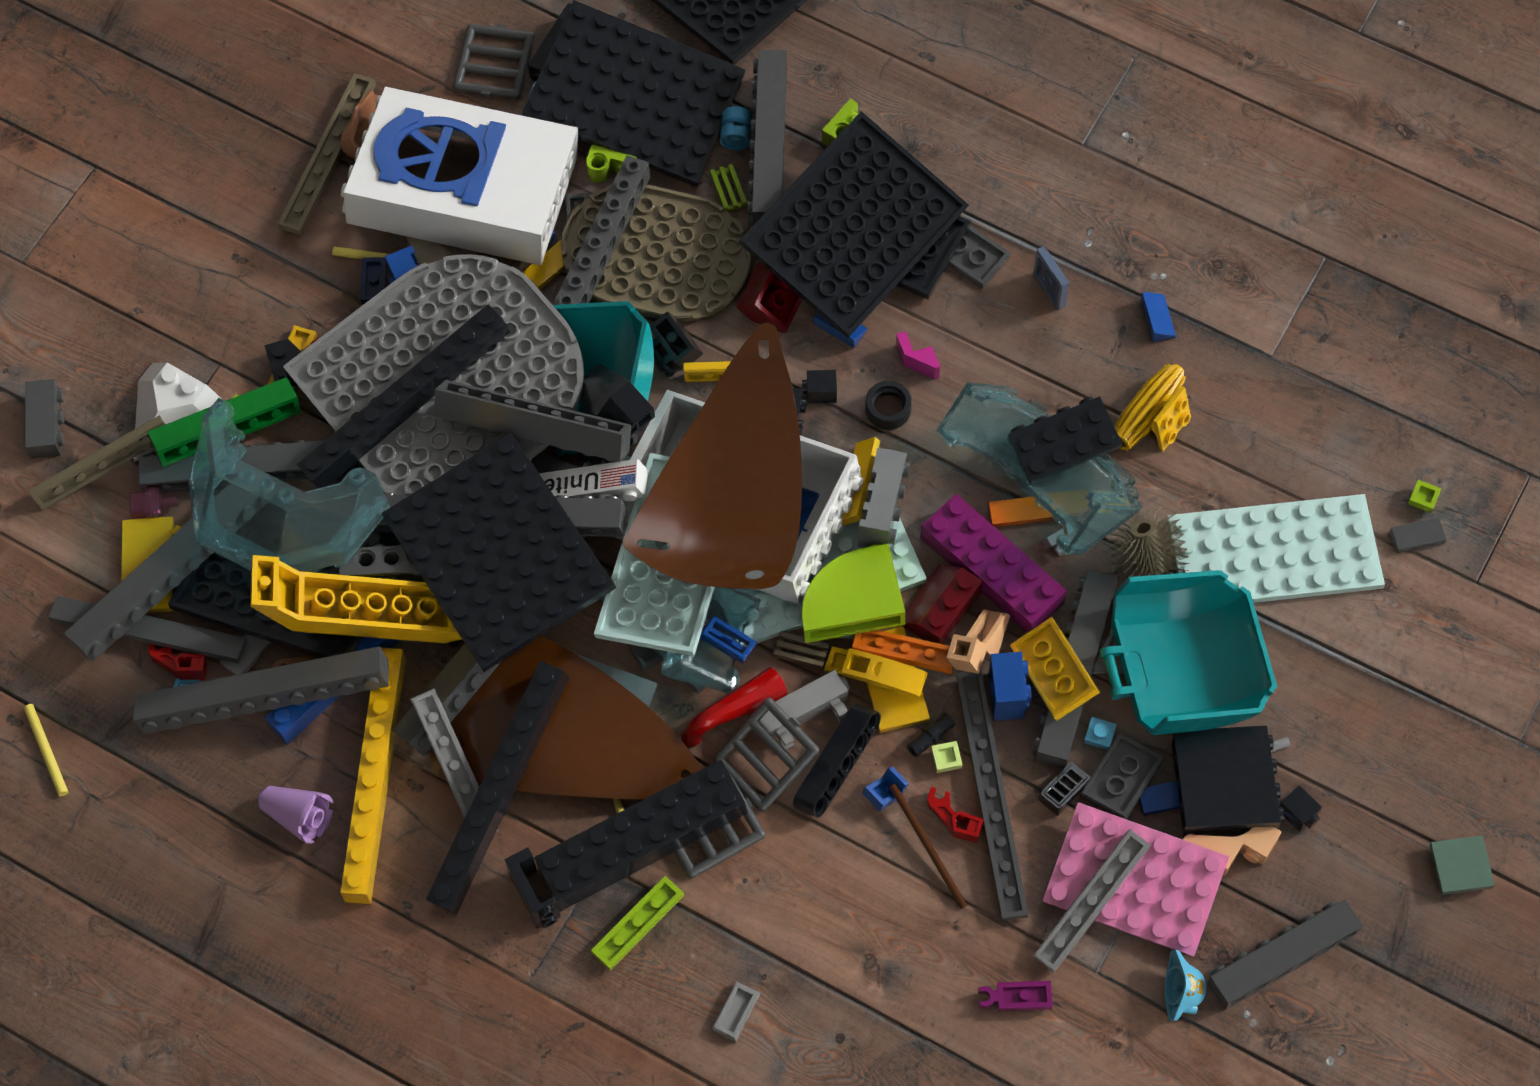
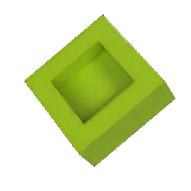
M1418 479L1408 504L1432 513L1441 488Z

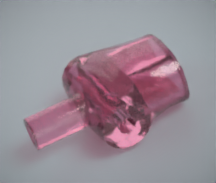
M148 487L143 491L130 494V513L132 518L161 517L162 508L178 506L177 497L162 498L161 489L158 487Z

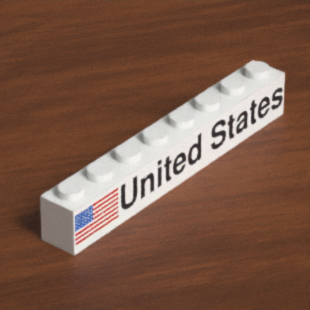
M638 459L540 473V476L554 496L565 495L569 498H579L584 495L594 498L616 496L625 501H635L637 498L646 497L648 469Z

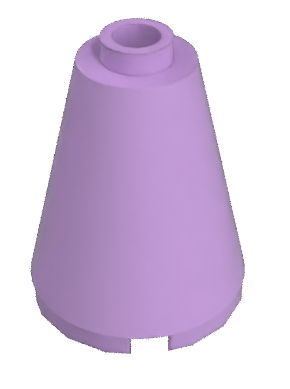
M268 786L258 796L259 808L305 843L312 844L315 842L312 839L316 836L321 837L332 818L333 810L329 809V802L333 803V800L328 794L322 792Z

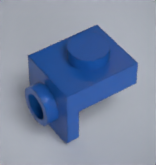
M891 766L887 768L881 778L866 786L862 794L880 812L897 801L889 787L896 783L903 794L908 786V782Z

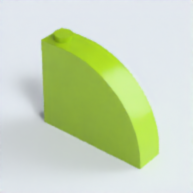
M873 544L866 548L845 553L832 560L818 572L810 583L803 600L802 623L805 644L905 625V608L889 544Z

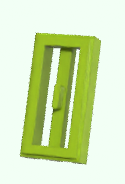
M728 164L727 168L721 166L716 171L711 169L710 175L724 210L729 212L746 207L747 200L733 164ZM729 173L740 200L738 203L727 177ZM719 176H722L732 205L727 203L718 179Z

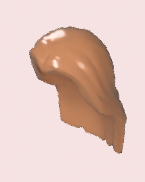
M371 90L355 106L351 121L341 135L340 143L343 152L354 160L357 148L362 146L363 132L369 129L370 115L376 111L378 95L374 94Z

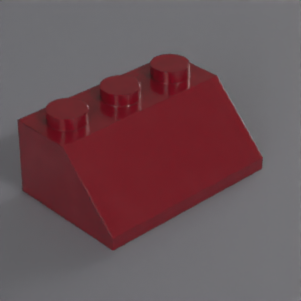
M758 261L736 308L752 322L760 325L770 323L776 327L777 331L786 333L802 298Z
M939 564L906 608L905 625L902 626L925 641L943 644L980 595L983 580L962 567Z

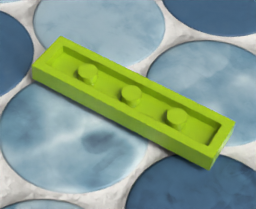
M664 876L591 950V953L611 971L684 897V892Z

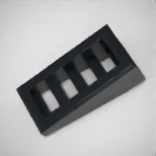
M1070 762L1039 794L1038 800L1059 816L1084 788L1091 777L1073 762ZM1073 771L1082 780L1078 782L1069 775V772ZM1064 778H1066V779H1067L1069 782H1071L1075 787L1072 789L1070 786H1068V785H1067L1065 782H1063L1062 780H1063ZM1060 785L1063 789H1065L1068 792V794L1065 795L1062 791H1060L1057 788V786ZM1054 792L1060 798H1062V800L1058 801L1055 797L1051 795V793Z

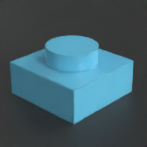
M1092 717L1084 743L1108 750L1117 724Z

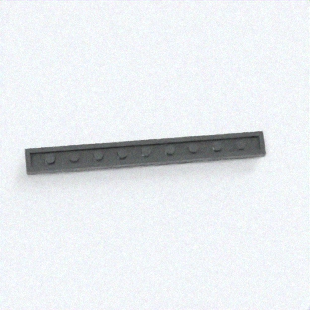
M980 670L979 674L972 672L956 674V682L982 819H984L983 826L1001 921L1028 918L982 671Z

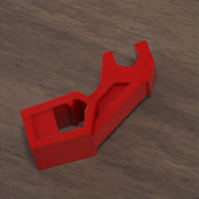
M149 644L148 653L153 663L179 677L180 680L205 681L208 665L205 655L180 653L178 656L172 654L171 648L163 647L157 649V645Z
M931 786L927 797L929 810L934 812L952 833L953 837L977 843L984 819L962 811L955 813L951 808L950 792L946 791L945 796L942 799H938L935 797L936 788ZM957 821L967 823V830L957 827Z

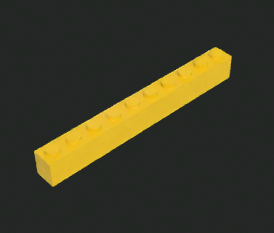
M381 648L389 661L388 686L370 691L340 892L344 901L348 903L371 904L396 735L392 730L398 721L406 666L403 649Z

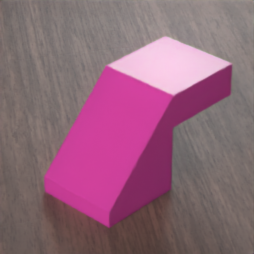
M906 331L897 333L896 348L903 366L930 378H939L940 365L933 347L930 346L913 351Z

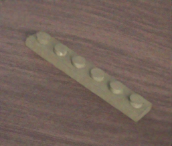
M160 415L149 420L147 423L29 490L31 497L44 510L150 449L152 445L148 431L166 425Z

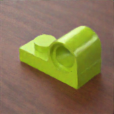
M850 98L822 129L823 144L829 146L858 115L857 102Z
M592 144L586 160L588 177L596 183L606 181L611 171L619 172L628 154Z

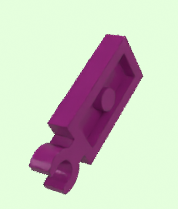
M1051 981L997 982V990H992L988 986L978 988V994H987L989 996L988 1001L979 1002V1008L982 1009L990 1008L993 1004H998V1012L1052 1010L1053 1008Z

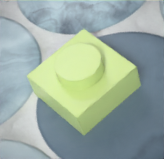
M957 741L931 746L937 773L962 768L963 764Z

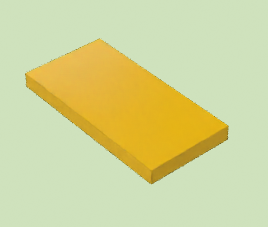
M173 517L122 520L121 581L173 536L170 532L174 528ZM173 589L147 613L173 611L168 605L173 596Z
M1050 617L1010 644L1014 652H1022L1023 661L1028 662V676L1056 721L1100 693L1053 617Z
M904 626L885 630V632L906 636ZM866 682L873 710L878 711L881 715L878 727L880 733L930 722L923 692H921L920 697L876 687Z

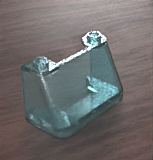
M715 587L702 631L714 615L744 633L745 627L757 621L760 615L758 608L761 599L737 588ZM713 625V628H715L716 630L720 631L724 635L726 634L730 636L731 638H733L734 641L738 642L739 644L741 643V641H739L738 639L734 638L733 636L729 635L728 633ZM699 639L695 656L666 651L661 674L668 678L725 693L735 690L740 682L738 670L733 668L735 660L702 639Z

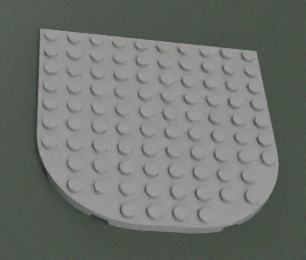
M471 254L445 256L443 260L430 264L423 263L409 270L283 366L336 432L489 304L504 319L510 333L454 379L453 382L575 411L580 400L584 378L581 350L575 335L565 319L534 283L513 266L510 267L500 263L494 258ZM434 396L359 459V461L385 493L406 496L408 493H414L507 434L492 433L487 429L471 428L463 423L447 422L443 418L435 417ZM516 439L529 460L549 446L548 444L540 445L528 439Z

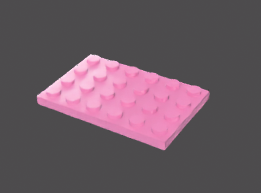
M1078 802L1042 902L1067 911L1130 829L1148 842L1151 847L1094 921L1163 947L1179 950L1180 953L1194 958L1229 856Z

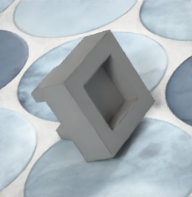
M1067 525L1040 540L1044 549L1053 546L1058 556L1071 550L1065 538L1072 535V532Z

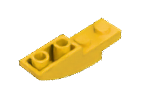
M833 646L824 671L827 673L836 670L839 676L871 683L876 687L920 697L928 675L926 671L888 658L851 648L846 650Z

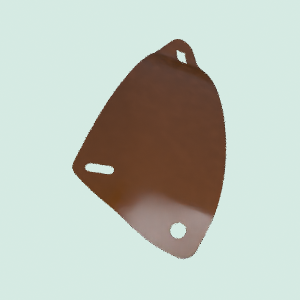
M770 323L759 325L732 359L695 420L669 458L623 539V546L635 557L672 578L711 587L767 589L781 582L791 564L797 544L801 515V445L793 388L782 353L779 334L774 325ZM759 340H769V357L766 359L761 358L759 355ZM639 540L665 542L670 547L667 550L638 546L637 542ZM759 570L764 572V575L757 579L745 577L750 571Z
M542 636L504 659L450 723L456 737L461 736L463 738L461 748L478 785H481L539 662L542 661L563 670L570 678L516 791L578 797L646 799L682 780L681 772L683 770H688L694 774L703 769L677 734L639 698L588 661ZM431 746L433 773L438 778L446 779Z

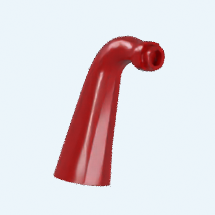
M768 667L750 681L699 713L682 730L680 734L681 740L687 747H695L702 741V735L712 728L754 712L766 698H772L774 701L785 697L787 695V688L782 677L774 668Z

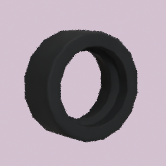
M882 381L869 389L866 395L865 413L868 420L874 426L883 430H893L901 427L908 421L911 415L912 397L906 387L895 381ZM894 395L902 401L903 408L896 415L885 416L875 410L874 402L880 396Z

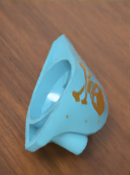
M1179 950L1171 951L1165 977L1164 995L1169 1021H1177L1183 1013L1195 1015L1198 1010L1197 1005L1203 1001L1206 995V982L1202 973L1191 966Z

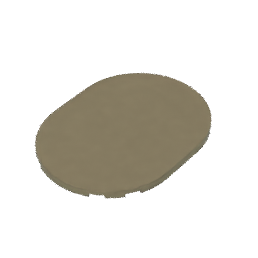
M647 185L591 299L597 303L629 301L640 315L658 319L667 311L677 317L680 322H690L710 317L730 305L741 293L747 282L751 268V254L738 243L745 235V230L736 218H733L724 210V207L709 199ZM604 188L591 194L587 200L573 210L567 219L561 240L562 259L567 274L610 188Z

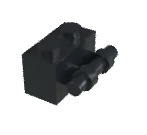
M668 311L650 325L651 331L656 336L653 339L656 366L661 372L664 371L667 377H672L676 373L671 366L673 362L684 368L683 363L694 362L703 355L701 349L677 317ZM662 345L668 352L666 356L660 351V346Z

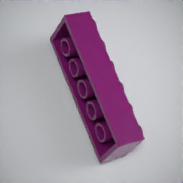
M955 494L921 525L920 538L951 566L962 567L983 580L981 593L1001 611L1008 613L1010 619L1026 633L1046 621L1064 603L1067 590L959 495Z

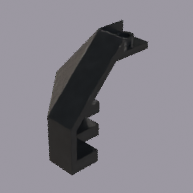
M601 363L584 376L578 412L630 424L631 448L638 442L636 432L655 418L654 408L630 381ZM577 452L588 466L613 463L605 460V458L585 456L581 452Z

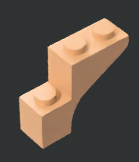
M984 609L966 636L954 634L946 657L956 670L979 674L983 660L990 661L991 654L999 653L1010 615Z
M1255 827L1245 834L1236 837L1189 834L1183 840L1229 856L1223 873V877H1225L1239 852L1244 854L1243 856L1248 861L1263 865L1282 831L1275 827Z

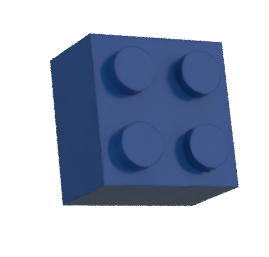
M1022 652L997 653L990 656L988 679L993 721L1024 719L1025 710L1029 709L1031 687L1027 685L1026 676H1028V662L1023 661Z

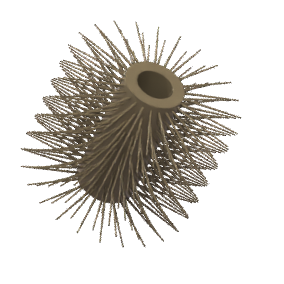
M1141 513V520L1138 518V521L1135 520L1134 523L1131 520L1129 521L1132 523V526L1121 523L1128 528L1110 527L1126 532L1121 533L1125 535H1114L1124 538L1121 541L1112 538V541H1110L1111 539L1108 540L1109 542H1114L1119 547L1117 550L1113 544V547L1111 545L1108 548L1116 550L1110 555L1111 557H1118V559L1112 562V564L1120 565L1114 571L1116 572L1120 568V571L1125 573L1127 571L1132 576H1134V573L1138 576L1163 575L1164 572L1174 574L1168 571V568H1174L1169 570L1189 571L1173 567L1177 565H1169L1189 564L1169 558L1182 560L1174 555L1183 556V559L1189 557L1180 555L1181 552L1183 553L1187 550V548L1180 547L1186 541L1178 540L1179 547L1175 543L1177 539L1184 535L1180 533L1178 537L1177 534L1179 532H1176L1182 526H1179L1178 529V526H1172L1180 519L1174 520L1175 522L1171 521L1172 524L1167 522L1175 515L1173 514L1165 518L1164 523L1161 522L1157 525L1164 514L1158 517L1155 522L1153 519L1156 514H1154L1153 518L1151 516V520H1149V513L1147 519H1144Z

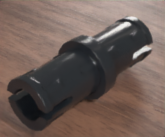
M944 713L932 725L925 726L922 729V733L907 745L908 751L918 758L932 744L936 745L940 742L939 738L950 728H953L955 722L948 714Z

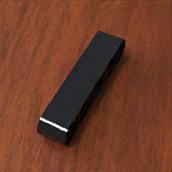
M854 704L850 707L796 792L793 800L795 809L816 818L821 817L825 813L878 729L881 721V715L878 711L860 704Z

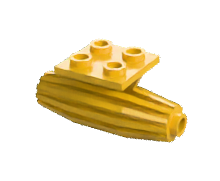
M1166 364L1145 382L1124 408L1114 426L1123 444L1120 449L1130 450L1152 430L1157 437L1159 450L1164 451L1169 444L1175 441L1177 433L1181 428L1189 423L1191 414L1186 388L1182 386L1186 377L1181 366L1178 364Z

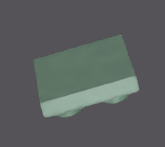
M1483 836L1435 841L1429 844L1441 895L1492 889L1495 886Z

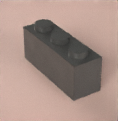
M55 379L25 382V448L31 458L61 455V446L65 444L64 434L61 431V424H64V413L61 409V402H64L63 388H59Z

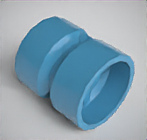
M732 106L723 110L720 144L724 148L739 151L749 147L752 119L750 110L740 106Z

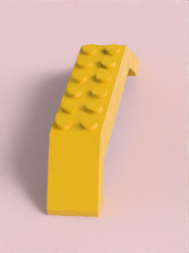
M252 555L250 607L291 631L434 643H449L462 640L425 582L301 572L279 561V557Z

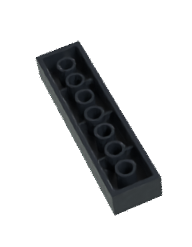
M719 760L535 856L534 859L561 911L740 818L747 814L748 810L723 761Z

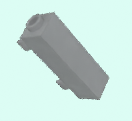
M836 670L775 702L790 718L795 717L800 724L832 709L836 719L840 722L848 712L843 702L848 700V690L850 687L845 677H840ZM768 711L759 722L774 738L778 737L781 745L786 750L794 747V739L790 732Z

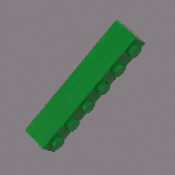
M286 377L148 431L152 448L163 468L300 414L301 410L298 397Z

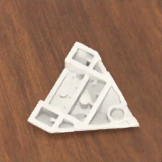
M167 362L152 363L138 381L135 429L159 415L165 424L222 403L224 400L209 386ZM151 447L134 457V462L138 461L139 457L154 452L153 448Z

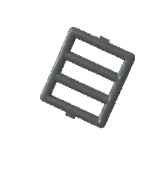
M469 24L466 29L454 77L453 89L456 91L478 93L484 98H490L492 95L518 99L521 96L535 37L534 33L507 29L506 25L497 24V27ZM475 34L524 40L522 50L473 44ZM470 53L520 59L518 69L468 63ZM465 72L514 78L513 89L463 82Z
M766 698L713 757L714 762L723 761L740 791L760 811H766L819 753L818 746L800 729L799 726L801 724L796 718H790L772 698ZM768 711L806 749V752L797 761L759 722ZM751 730L789 768L780 780L742 741ZM734 748L773 787L764 798L725 759Z
M731 774L732 780L745 801L748 813L743 816L753 833L739 840L730 823L720 827L730 846L718 853L715 851L707 835L701 837L697 841L706 854L707 859L695 866L683 847L673 852L689 878L697 877L764 839L766 836L763 827L752 811L753 805L748 797L745 798Z

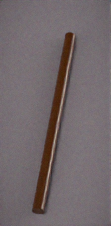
M896 783L889 787L960 909L965 908L967 903Z

